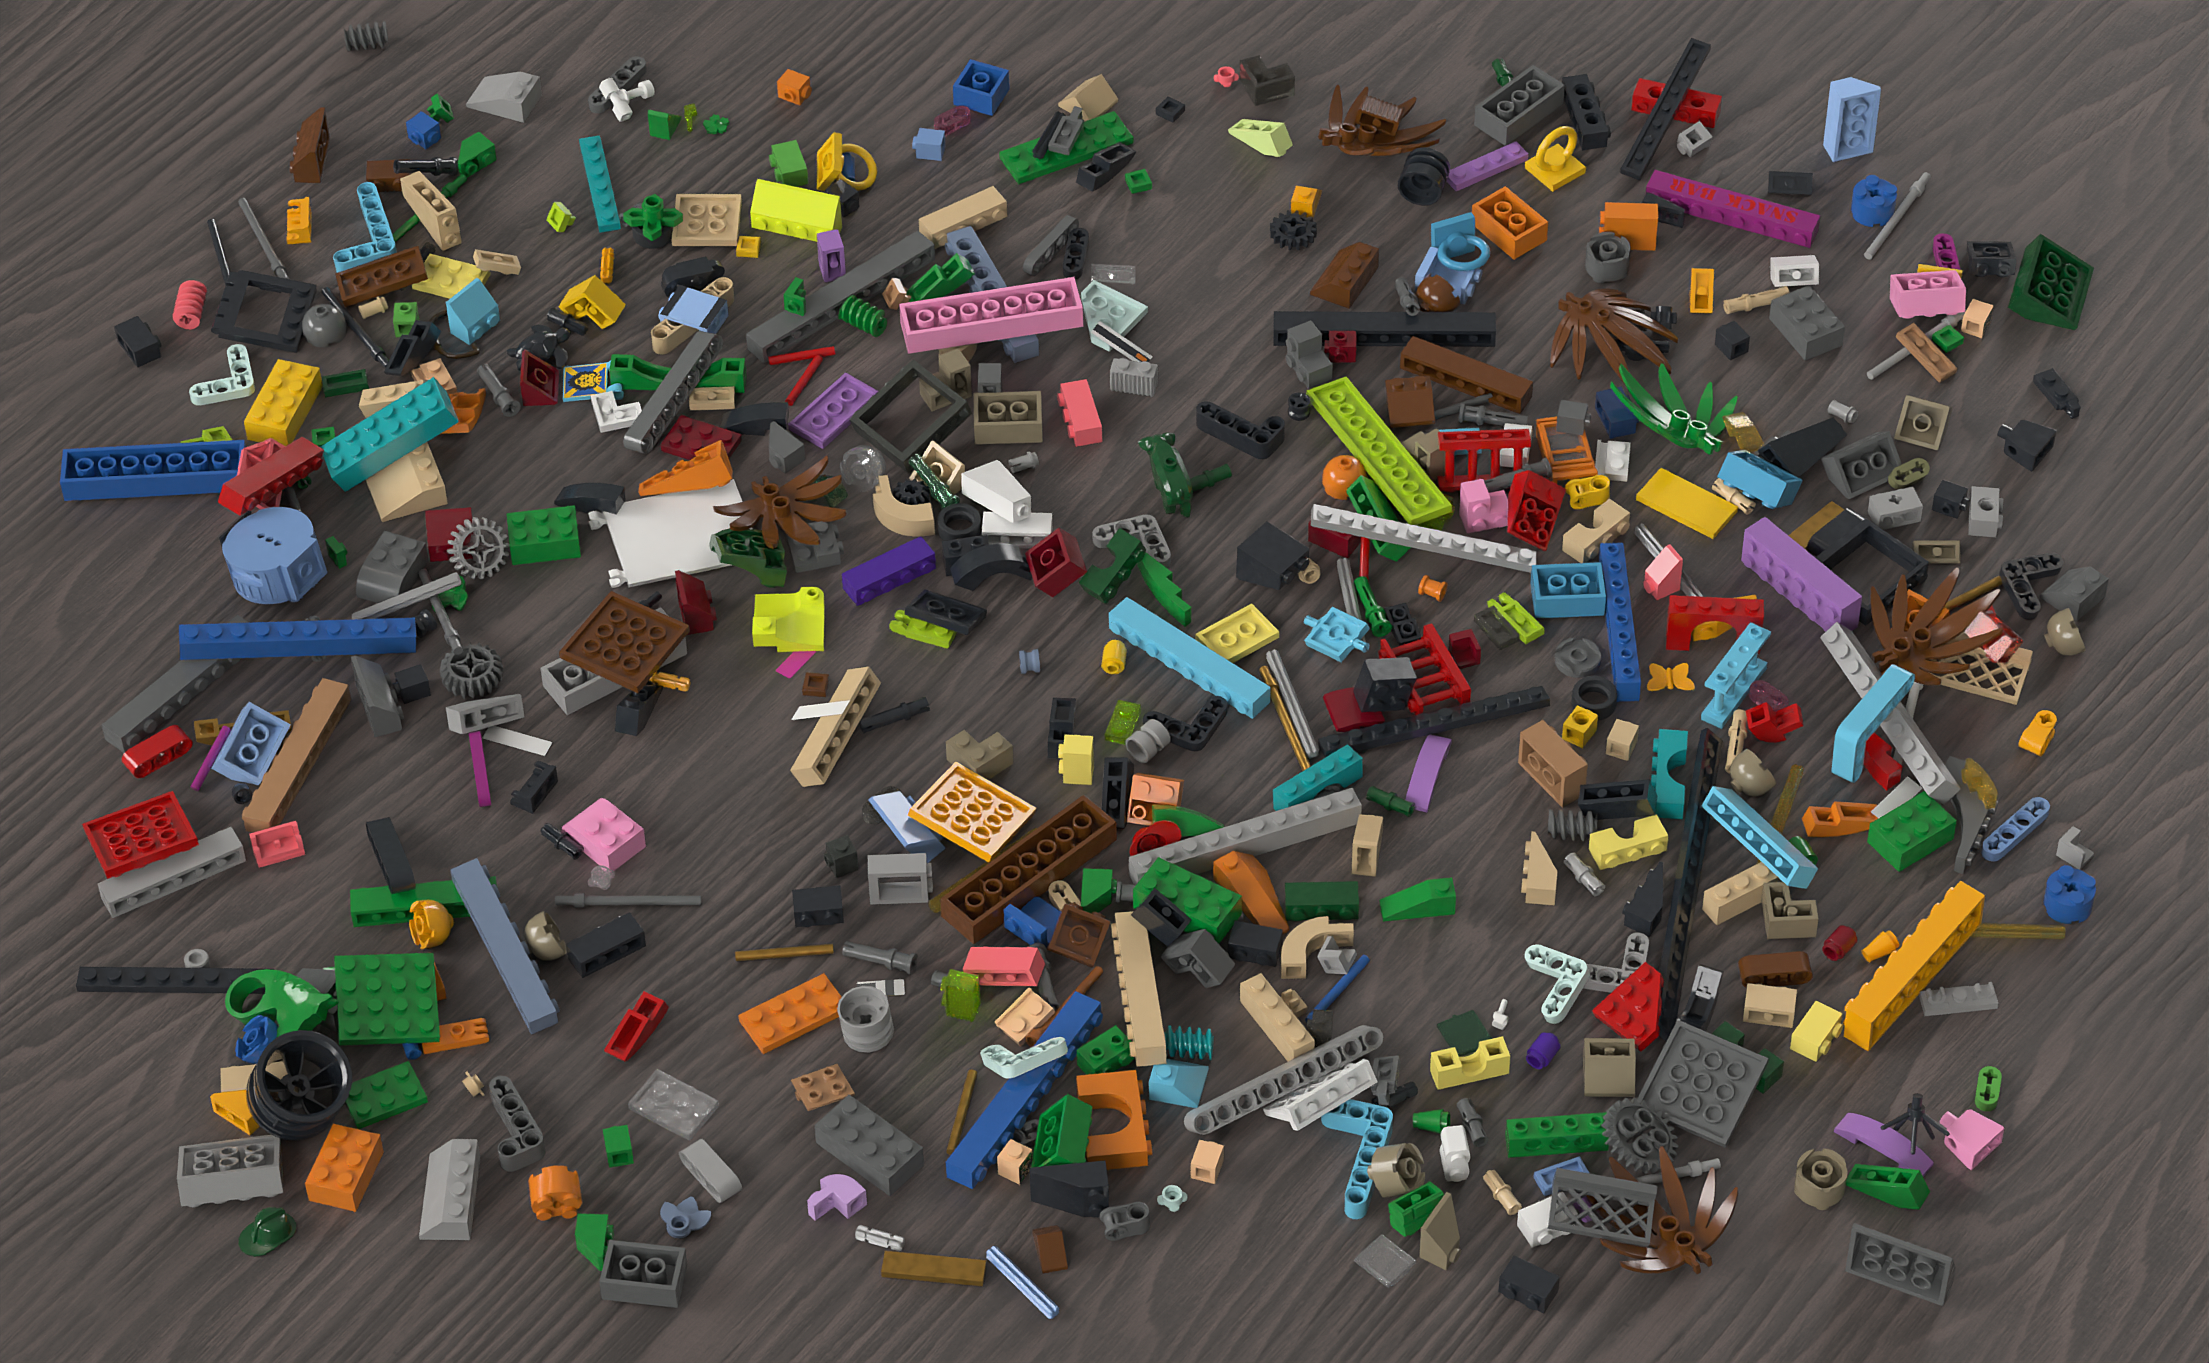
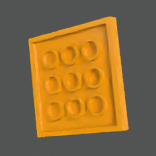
M955 762L910 808L908 816L990 863L1034 816L1037 808Z

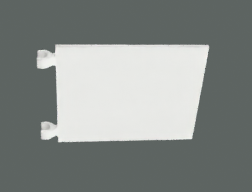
M734 479L722 487L715 486L708 489L666 493L624 502L617 515L605 511L603 513L598 511L589 512L591 530L599 529L602 525L607 524L623 571L618 569L609 571L611 588L619 587L624 582H627L629 587L675 578V571L677 570L690 575L732 566L720 563L717 553L710 550L709 543L712 534L729 529V524L740 517L724 516L713 510V506H724L742 502Z

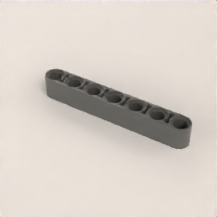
M698 331L625 434L623 442L627 450L647 454L653 449L721 351L723 339L720 335L704 331Z

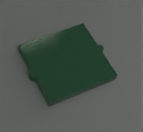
M1474 1010L1458 1016L1453 1015L1452 1018L1437 1024L1438 1030L1450 1048H1456L1459 1057L1471 1052L1475 1053L1480 1041L1492 1039Z

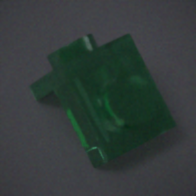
M822 474L812 484L835 476ZM841 482L824 497L829 507H835L848 497V494Z

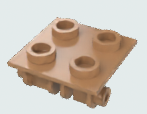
M838 1064L791 1080L796 1089L795 1095L797 1100H802L808 1111L842 1100L848 1095H855Z

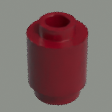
M1838 926L1824 941V946L1822 947L1824 955L1832 961L1842 959L1857 943L1855 931L1849 926Z

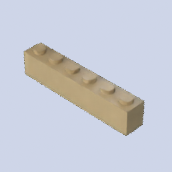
M870 667L847 670L829 703L848 700L850 702L842 714L820 717L790 771L802 787L824 784L881 684Z

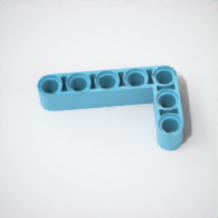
M371 182L360 184L357 188V193L372 242L337 251L333 256L337 273L397 253L377 188Z
M1894 664L1891 665L1844 719L1835 734L1832 760L1833 774L1852 783L1859 779L1863 770L1866 741L1909 692L1914 683L1915 674Z
M1349 1099L1321 1116V1121L1325 1127L1363 1136L1345 1192L1344 1210L1349 1218L1360 1219L1367 1213L1375 1188L1374 1181L1368 1176L1367 1168L1371 1165L1376 1148L1388 1146L1392 1134L1393 1114L1389 1108Z

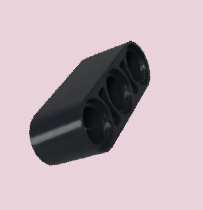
M1846 508L1810 538L1807 548L1816 555L1821 554L1865 518L1851 508Z

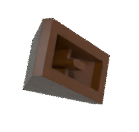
M1058 1225L1033 1229L1032 1233L1042 1273L1068 1269L1062 1230Z

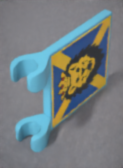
M611 361L564 367L563 402L591 399V395L613 391L615 400L622 399L624 392L620 383L608 387V372Z

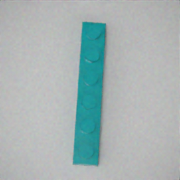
M600 135L580 138L579 144L599 233L621 229Z

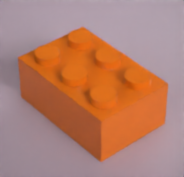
M1506 186L1472 205L1475 227L1514 260L1547 241L1548 221Z
M333 1124L305 1182L309 1201L356 1212L384 1153L380 1134Z

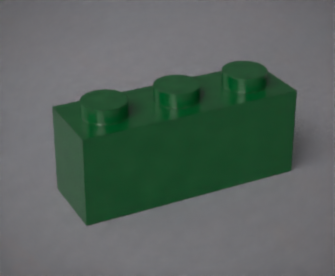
M1358 881L1285 883L1286 921H1302L1328 916V920L1359 919Z

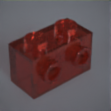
M1981 610L1965 630V633L1971 638L2002 627V634L1979 648L1986 652L1985 656L1993 663H2007L2024 641L1992 610Z

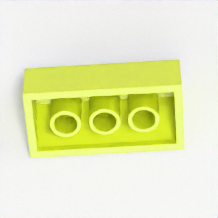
M761 179L757 180L750 211L752 228L816 242L817 233L837 229L840 233L842 229L840 196Z

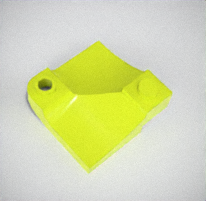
M801 587L799 592L792 594H755L752 632L754 647L777 646V652L824 651L825 603L824 593L820 588Z

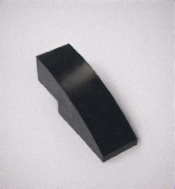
M1118 142L1095 153L1092 162L1079 167L1076 183L1092 192L1099 189L1113 179L1136 155V151Z
M415 320L409 335H401L384 373L387 375L404 376L412 371L427 356L442 331L432 322Z
M788 402L759 403L731 410L723 414L720 428L741 435L765 436V431L770 430V423L774 421L787 430L789 419Z
M607 483L569 485L563 487L555 499L554 505L561 507L575 506L576 511L587 514L592 511L599 512L601 510L617 515L626 500L625 487Z
M1053 697L1049 720L1048 758L1063 759L1058 758L1059 744H1064L1065 735H1074L1076 698Z

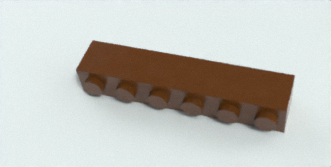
M1413 336L1401 352L1400 369L1418 376H1430V380L1474 397L1491 393L1493 397L1488 398L1489 403L1521 414L1532 398L1533 381L1440 347L1426 340Z

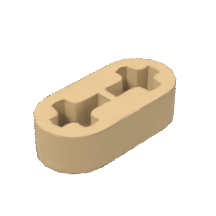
M1054 881L1050 884L1048 890L1049 899L1056 909L1061 911L1065 903L1068 905L1069 903H1075L1081 906V902L1068 883Z

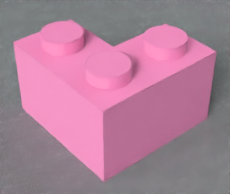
M1483 479L1461 483L1459 515L1467 533L1508 526V499L1504 490L1488 493Z

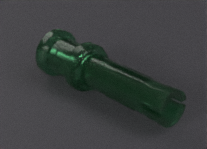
M920 454L915 455L918 459L917 461L913 456L910 458V466L929 486L932 498L939 501L942 510L951 504L960 503L958 496L952 494L947 483L940 481Z

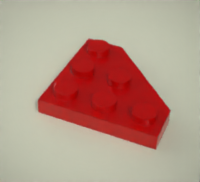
M1644 962L1592 1010L1596 1018L1623 1039H1635V1048L1640 1052L1659 1036L1660 1027L1658 1026V1019L1661 1016V988L1664 983L1661 973Z

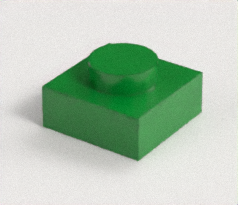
M1146 169L1125 174V181L1131 194L1152 189V182Z
M1948 325L1933 333L1932 341L1947 353L1962 345L1964 337L1951 325Z
M334 427L312 429L313 443L319 447L335 438Z
M334 536L326 539L328 556L339 569L346 566L345 555L348 552L342 542L339 543Z

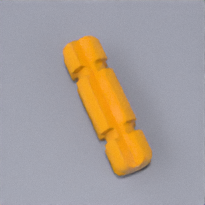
M605 247L602 250L600 278L604 284H610L613 278L614 250L611 247Z
M657 671L649 680L658 683L657 685L671 689L678 688V690L684 692L689 690L691 684L689 678H678L677 675L659 672L658 674Z

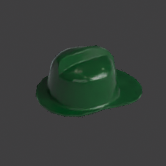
M282 1207L262 1209L256 1215L254 1222L241 1232L239 1247L246 1255L254 1257L263 1256L294 1235L296 1232V1222Z

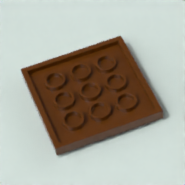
M611 591L559 651V657L639 693L690 632L689 625Z

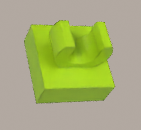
M554 202L546 220L557 232H565L567 225H573L576 217L572 216L570 210L561 202Z

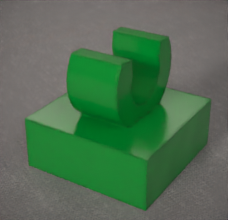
M438 93L432 96L431 101L433 105L427 109L431 114L429 117L437 122L441 118L447 123L453 120L454 117L450 104Z

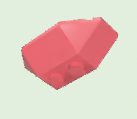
M269 438L241 450L237 475L286 446ZM282 491L256 507L259 509L279 507Z

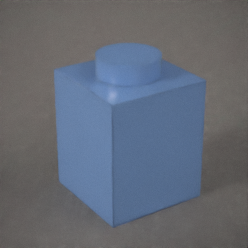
M919 128L918 135L914 136L912 148L916 149V158L942 161L946 147L945 131Z

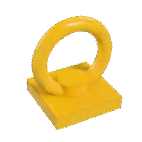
M1562 126L1553 130L1541 142L1536 156L1525 162V169L1552 192L1586 172V167L1572 156L1577 144L1576 131L1569 126ZM1562 135H1568L1569 140L1565 149L1559 144L1548 149L1555 139Z
M834 132L817 152V190L825 191L835 179L836 181L843 180L857 191L869 188L877 177V166L871 154L858 145L842 144V134ZM852 152L864 159L869 170L868 176L864 181L854 182L842 175L841 172L844 165L843 153Z

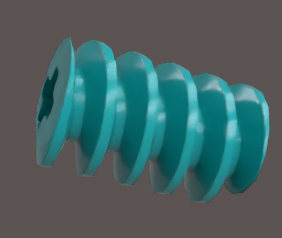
M1168 1025L1164 1032L1166 1051L1169 1050L1171 1057H1174L1178 1050L1181 1058H1184L1188 1051L1191 1059L1198 1052L1200 1059H1204L1206 1053H1208L1210 1060H1212L1214 1036L1210 1028L1207 1029L1205 1035L1202 1034L1200 1027L1197 1028L1195 1034L1192 1033L1191 1027H1188L1186 1032L1183 1033L1181 1026H1178L1176 1032L1173 1033L1171 1025Z

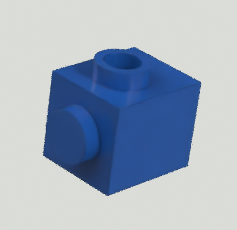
M422 111L406 122L408 138L414 144L420 145L424 149L429 148L441 139L439 123Z

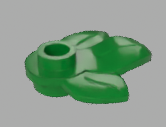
M460 576L462 583L460 586L438 594L444 608L451 604L456 610L461 611L466 605L468 594L465 591L466 582L462 576Z

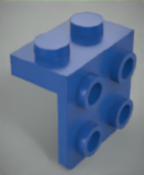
M1034 897L1021 910L1009 904L1004 909V927L1030 945L1041 943L1047 948L1061 911L1040 897Z

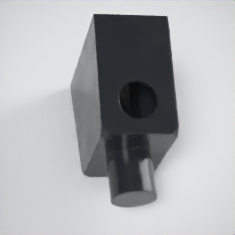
M2020 420L2014 429L2002 424L1997 436L2005 439L2004 453L2032 472L2053 448L2056 430L2027 420Z

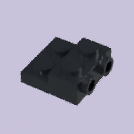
M1967 241L1966 250L1969 256L1968 267L1971 275L1977 277H1985L1987 275L2008 277L2009 275H2015L2016 256L2011 242Z

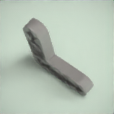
M1151 515L1124 519L1100 525L1093 529V544L1099 548H1107L1106 545L1113 537V532L1115 534L1119 528L1130 530V535L1142 542L1150 556L1166 568L1170 566V550L1156 519ZM1155 539L1158 540L1159 543L1156 545H1151L1148 543V541ZM1158 552H1160L1161 559L1157 557Z
M1633 933L1628 937L1622 969L1586 964L1590 971V976L1583 989L1612 993L1639 968L1629 966L1628 962L1638 961L1642 965L1647 961L1648 937L1642 933ZM1636 943H1640L1639 952H1634ZM1603 976H1609L1613 979V981L1610 983H1604L1600 980V978Z

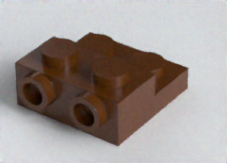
M1065 903L1061 909L1047 950L1093 968L1110 921L1106 920V917L1100 913L1092 912L1091 914L1083 911V907L1078 904L1069 903L1068 905Z

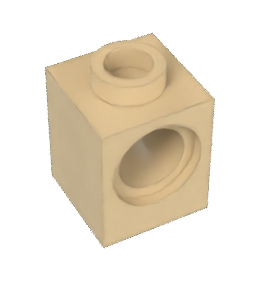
M1616 719L1607 738L1606 754L1629 761L1638 741L1639 725Z

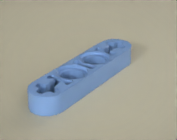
M2035 797L2028 801L1984 840L1982 856L1988 861H1998L2048 817L2049 802L2041 797ZM2020 819L2027 820L2030 824L2022 826L2018 824L2017 821ZM2011 833L2014 835V838L2006 839L2002 834Z

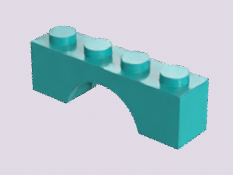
M1659 729V737L1653 740V752L1657 753V757L1653 756L1652 771H1656V775L1651 776V783L1658 796L1655 813L1658 818L1683 819L1685 786L1674 781L1668 773L1675 767L1685 765L1688 731Z
M1348 744L1273 789V809L1278 811L1311 801L1318 792L1331 784L1338 783L1343 788H1346L1363 777V758Z

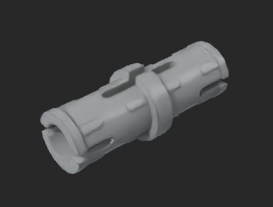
M1570 853L1565 858L1564 864L1573 872L1575 879L1579 883H1583L1593 896H1598L1604 891L1605 885L1595 876L1593 869L1590 866H1586L1576 853Z

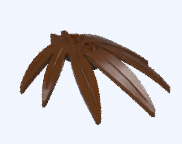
M1337 84L1329 109V129L1320 128L1318 136L1319 140H1322L1323 146H1338L1342 152L1349 155L1391 156L1411 152L1416 148H1427L1438 144L1440 138L1419 144L1403 145L1421 139L1445 125L1446 119L1398 130L1395 137L1376 131L1377 129L1370 124H1361L1356 129L1357 124L1354 122L1364 96L1368 95V87H1365L1355 99L1345 117L1344 123H1342V98L1340 86ZM1416 97L1399 105L1405 109L1402 119L1414 107Z
M1597 289L1586 294L1583 298H1577L1574 294L1567 292L1566 301L1563 299L1559 300L1558 309L1567 313L1561 320L1553 339L1550 367L1553 368L1573 329V362L1577 379H1581L1586 354L1585 328L1588 327L1600 351L1623 383L1619 366L1622 364L1627 370L1628 367L1618 345L1609 333H1612L1660 367V364L1663 363L1668 373L1671 374L1672 368L1661 351L1641 330L1630 322L1659 333L1675 343H1678V338L1650 317L1634 310L1623 308L1632 307L1651 312L1650 306L1627 298V294L1622 291Z
M825 456L808 470L780 488L777 484L769 483L767 476L762 477L764 486L757 484L755 481L751 482L752 491L760 496L756 499L724 506H713L714 512L731 517L740 516L729 524L730 529L733 531L748 530L763 517L762 534L764 542L769 548H776L779 543L776 523L792 539L803 544L819 545L820 539L818 535L799 516L817 522H830L844 518L847 515L846 509L797 502L820 498L834 490L842 482L841 475L812 484L828 465V456Z
M1956 567L1930 596L1915 617L1908 631L1905 632L1904 628L1908 610L1905 575H1901L1894 597L1892 629H1890L1888 616L1875 587L1871 586L1873 624L1879 641L1884 648L1883 651L1872 653V661L1874 663L1882 661L1879 663V671L1881 673L1894 664L1915 674L1914 682L1923 685H1940L1942 683L1940 678L1930 673L1951 674L1970 669V664L1926 660L1945 659L1962 655L1985 645L2002 634L2003 628L2001 627L1981 635L1941 646L1953 640L1976 623L2000 595V589H1996L1928 629L1941 613L1954 590L1959 576V568Z
M1661 1146L1659 1148L1662 1180L1673 1216L1668 1215L1655 1200L1651 1229L1655 1235L1651 1233L1649 1247L1652 1248L1614 1242L1600 1238V1242L1603 1246L1614 1252L1640 1259L1620 1261L1621 1267L1631 1271L1663 1273L1687 1263L1692 1266L1696 1274H1699L1701 1269L1697 1260L1700 1263H1705L1708 1267L1713 1265L1711 1256L1704 1251L1712 1246L1726 1229L1737 1203L1738 1187L1733 1189L1710 1222L1716 1192L1714 1167H1711L1699 1200L1695 1225L1691 1227L1687 1202L1680 1180L1664 1147ZM1609 1157V1163L1615 1178L1638 1182L1613 1157ZM1586 1195L1588 1202L1592 1206L1598 1203L1593 1196ZM1637 1204L1632 1207L1639 1217L1646 1214L1648 1206ZM1602 1206L1596 1210L1604 1219L1610 1216ZM1622 1214L1618 1216L1626 1226L1633 1222ZM1614 1220L1609 1222L1616 1229H1621ZM1639 1225L1630 1229L1634 1236L1645 1237V1231Z

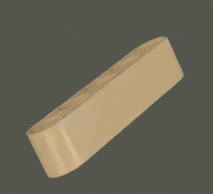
M718 278L700 291L727 300L728 307L734 302L733 283L729 278ZM664 319L651 330L653 351L657 354H667L699 329Z

